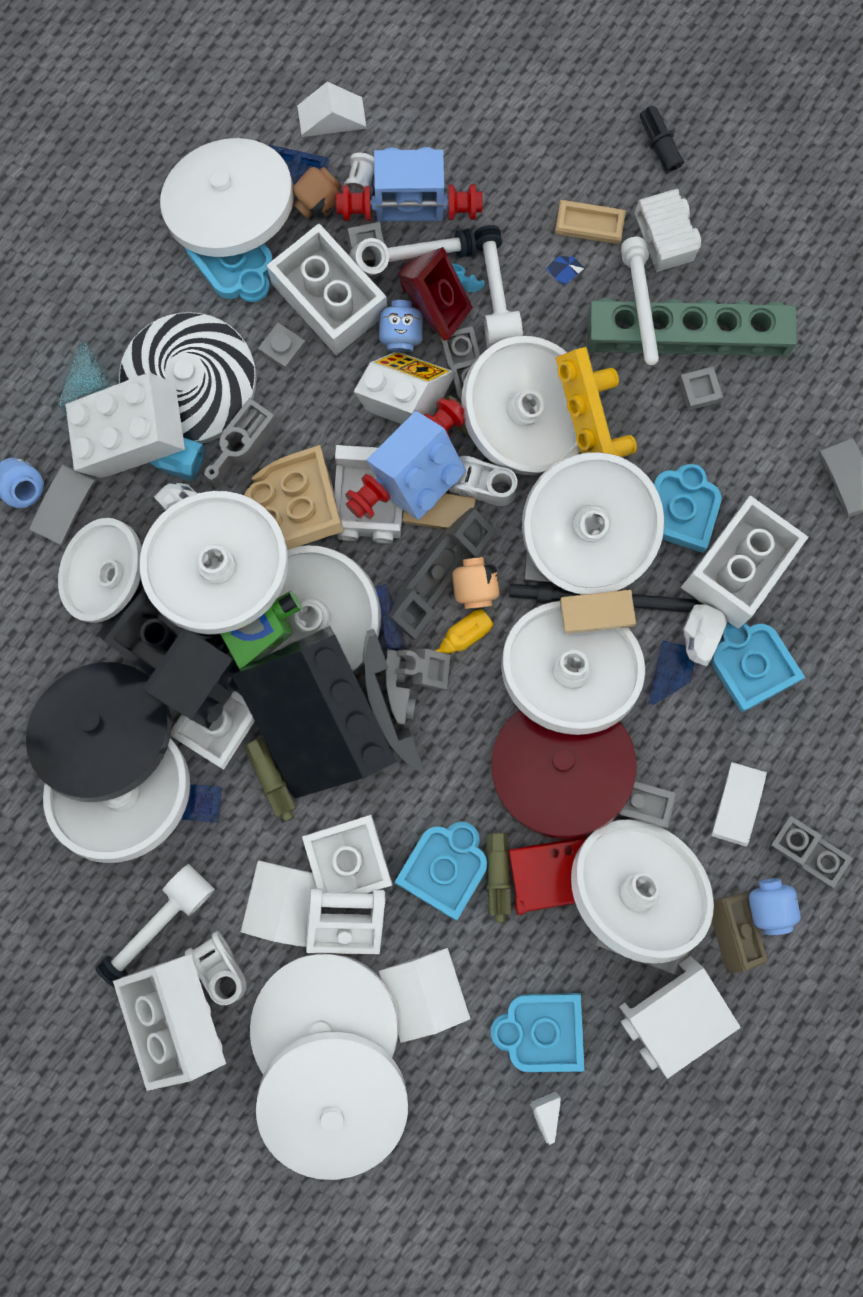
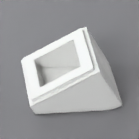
M557 1092L531 1101L532 1104H530L541 1135L549 1145L555 1143L561 1102Z

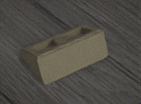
M748 891L714 899L712 924L726 972H745L767 963L768 959L759 928L753 923Z

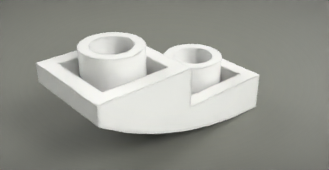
M731 762L711 836L747 847L767 772Z

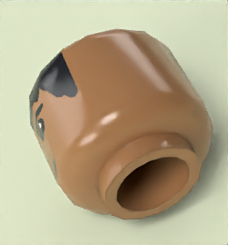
M324 166L320 170L316 167H311L293 185V193L297 198L293 204L307 219L312 214L317 219H324L336 207V193H340L339 190L342 186Z

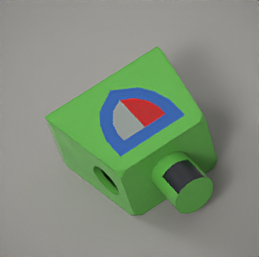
M292 591L277 598L273 605L252 623L234 631L220 633L239 669L269 655L293 634L286 618L300 611L302 607Z

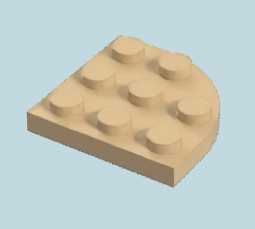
M321 445L280 458L261 469L252 477L254 483L247 489L244 496L258 502L273 516L283 533L287 550L344 531Z

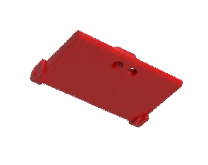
M589 836L508 850L516 895L513 898L517 915H523L525 912L575 904L571 884L572 866L579 848Z

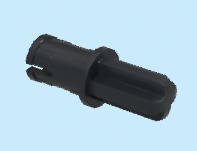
M654 106L646 108L640 113V119L651 140L649 146L655 150L663 170L667 174L682 167V164L685 162L673 140V131L667 129L658 109Z

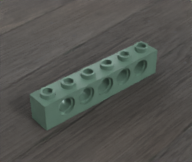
M601 298L597 301H591L587 313L588 352L643 353L635 299L630 302H620L612 298ZM671 299L665 302H650L653 322H658L663 326L661 330L654 328L657 349L660 354L789 356L797 345L796 305H784L782 302L752 305L747 301L717 304L713 300L683 303V301L678 299ZM624 321L630 328L622 329L615 322ZM683 323H692L697 330H689ZM718 323L727 325L730 331L720 329ZM751 324L761 326L764 332L756 331Z

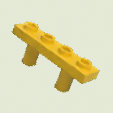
M586 347L555 357L558 376L562 382L567 400V409L571 415L576 433V442L581 454L607 453L621 458L634 454L637 450V444L632 435L611 439L599 392L617 387L619 383L617 371L614 368H607L593 372Z

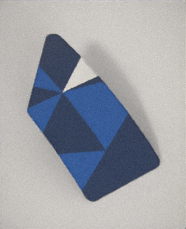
M559 256L546 270L564 287L585 267L574 257Z

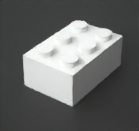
M317 224L267 264L271 284L336 356L379 321L380 312L387 307L386 295L320 224Z
M150 372L65 404L74 471L98 478L108 477L185 450L176 384Z
M749 496L681 588L701 603L722 611L727 621L739 629L754 615L808 539V536L755 498Z
M191 954L148 967L113 981L147 1091L192 1081L226 1064L222 1053V1044L217 1037L210 1015V1006L205 999L199 980V972Z

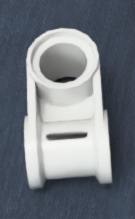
M470 456L459 457L466 472L449 489L452 494L476 498L475 500L496 506H506L514 501L518 480L512 470L486 463ZM497 482H505L511 489L505 493H498L492 487Z
M219 931L213 932L212 938L197 948L185 950V955H192L194 964L199 972V978L209 993L210 998L215 1003L229 1005L244 996L247 990L245 976L234 960L231 949ZM215 950V953L204 959L206 955ZM225 976L232 978L236 983V992L232 997L225 996L220 990V982Z

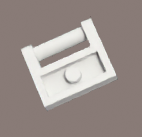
M310 888L306 953L380 954L385 891L373 890L372 894L322 892V889ZM321 907L371 908V915L321 914Z

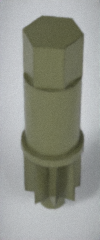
M264 738L256 739L246 744L244 748L262 785L263 794L267 797L276 818L282 816L284 822L293 819L292 811L296 807L287 790V783L283 781Z
M486 834L488 915H495V922H506L505 915L512 914L508 834Z

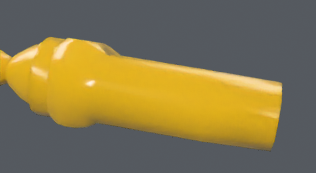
M482 609L474 610L448 629L439 649L435 651L452 654L455 651L466 650L491 631L494 626L493 622Z

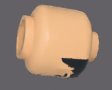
M484 557L463 559V567H458L452 572L455 600L458 603L464 604L465 609L492 606V600L498 598L500 591L497 568L492 564H484Z

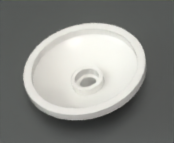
M113 518L97 519L79 530L68 544L59 567L58 589L64 607L73 617L91 623L106 621L118 614L134 596L141 580L140 554L142 547L137 534L126 523Z

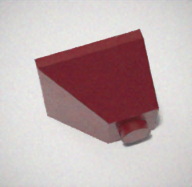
M444 247L410 259L400 270L398 276L402 289L408 294L412 304L421 311L423 317L445 341L451 338L473 307Z

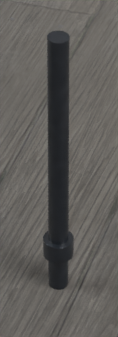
M538 582L537 586L510 583L509 597L535 599L536 603L541 604L560 601L561 597L582 595L563 588L553 587L552 583ZM632 594L634 608L690 613L694 605H703L697 599Z

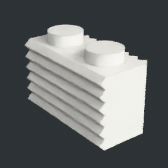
M674 189L640 199L634 214L643 238L648 244L649 254L655 271L659 272L694 261L701 247V237L697 228L692 229V225H690V219H688L690 217L689 205L685 198L681 199L679 190Z

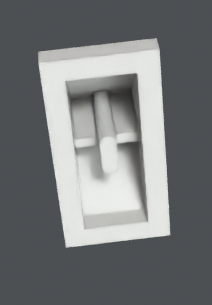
M326 82L297 105L302 137L367 129L362 97L332 83Z

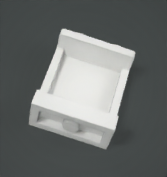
M336 445L334 494L344 529L343 532L336 534L340 540L357 541L359 536L372 537V541L377 543H392L393 538L401 539L403 509L391 502V500L387 503L378 501L372 507L375 515L371 519L365 516L361 519L357 518L346 506L349 500L345 494L349 490L358 492L364 486L361 478L365 474L372 476L374 479L377 478L366 460L378 448Z
M691 956L679 963L684 972L679 977L634 1008H629L626 1003L619 1006L626 1017L620 1021L633 1041L639 1038L644 1045V1048L639 1051L652 1071L658 1067L667 1079L741 1028L705 969Z

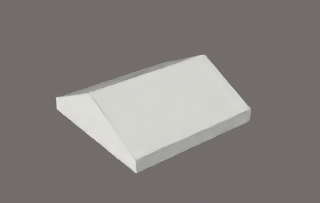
M234 691L223 706L222 714L211 724L209 729L181 714L171 730V736L218 767L225 769L255 721L242 695Z
M372 815L302 836L317 889H322V892L366 894L373 890L393 885Z
M258 860L241 932L273 942L306 947L310 888L317 889L313 873Z
M448 948L379 970L380 978L388 988L395 1004L398 1017V1036L401 1043L437 1034L470 1020Z

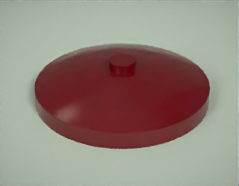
M518 710L501 729L494 745L491 762L494 786L501 803L508 813L527 829L543 836L560 839L583 837L612 822L623 810L631 796L637 766L631 738L620 721L605 730L595 733L565 734L537 724L521 710Z

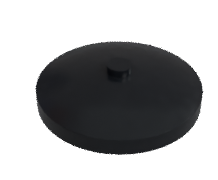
M99 662L76 668L56 680L36 703L27 726V754L39 778L60 795L82 802H100L114 799L141 785L162 761L169 745L172 727L169 706L142 689L149 680V677L142 671L126 664Z

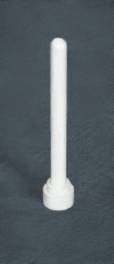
M631 237L625 240L621 246L622 260L624 264L631 268L644 360L648 365H655L659 360L644 268L649 258L648 244L641 237Z

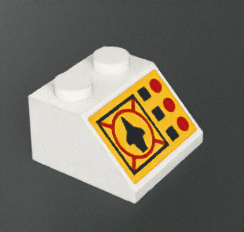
M396 351L370 362L354 393L369 412L403 424L415 411L422 415L429 414L433 416L437 410L436 402L444 397L455 377V373L449 369Z

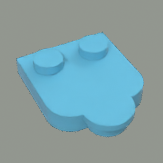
M265 243L248 252L227 257L205 256L185 248L189 258L220 297L234 299L240 296L247 302H259L269 293L270 283L268 280L267 264L273 258Z
M695 464L683 465L676 471L668 470L660 473L653 484L661 499L664 512L662 540L704 553L708 548L722 500L719 489L714 484L707 482L705 471Z
M727 621L711 663L741 714L801 682L805 678L781 638L772 627L766 624H756L749 627L744 623L737 629Z
M456 822L450 825L448 829L439 826L428 829L422 835L394 884L454 921H457L487 868L486 856L478 848L480 842L478 831L467 822Z
M581 993L521 994L510 1003L508 1013L502 1014L494 1020L491 1026L493 1043L499 1049L509 1052L513 1065L523 1072L585 1071Z

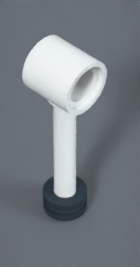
M486 225L474 232L476 248L484 251L493 306V314L484 315L487 348L506 338L523 336L519 311L510 312L506 308L497 248L502 245L500 228L495 225Z
M470 228L456 230L454 238L387 248L379 239L368 238L355 245L351 249L349 256L370 277L382 272L387 267L388 262L412 259L444 247L446 253L457 252L459 258L474 256L476 242L474 233ZM364 249L371 250L374 253L376 262L373 267H369L363 262L362 252Z
M190 864L183 867L163 888L162 891L168 896L169 901L115 958L106 956L101 961V964L95 967L96 972L104 982L115 987L113 981L128 975L125 970L127 965L180 910L184 911L188 916L192 915L215 891Z

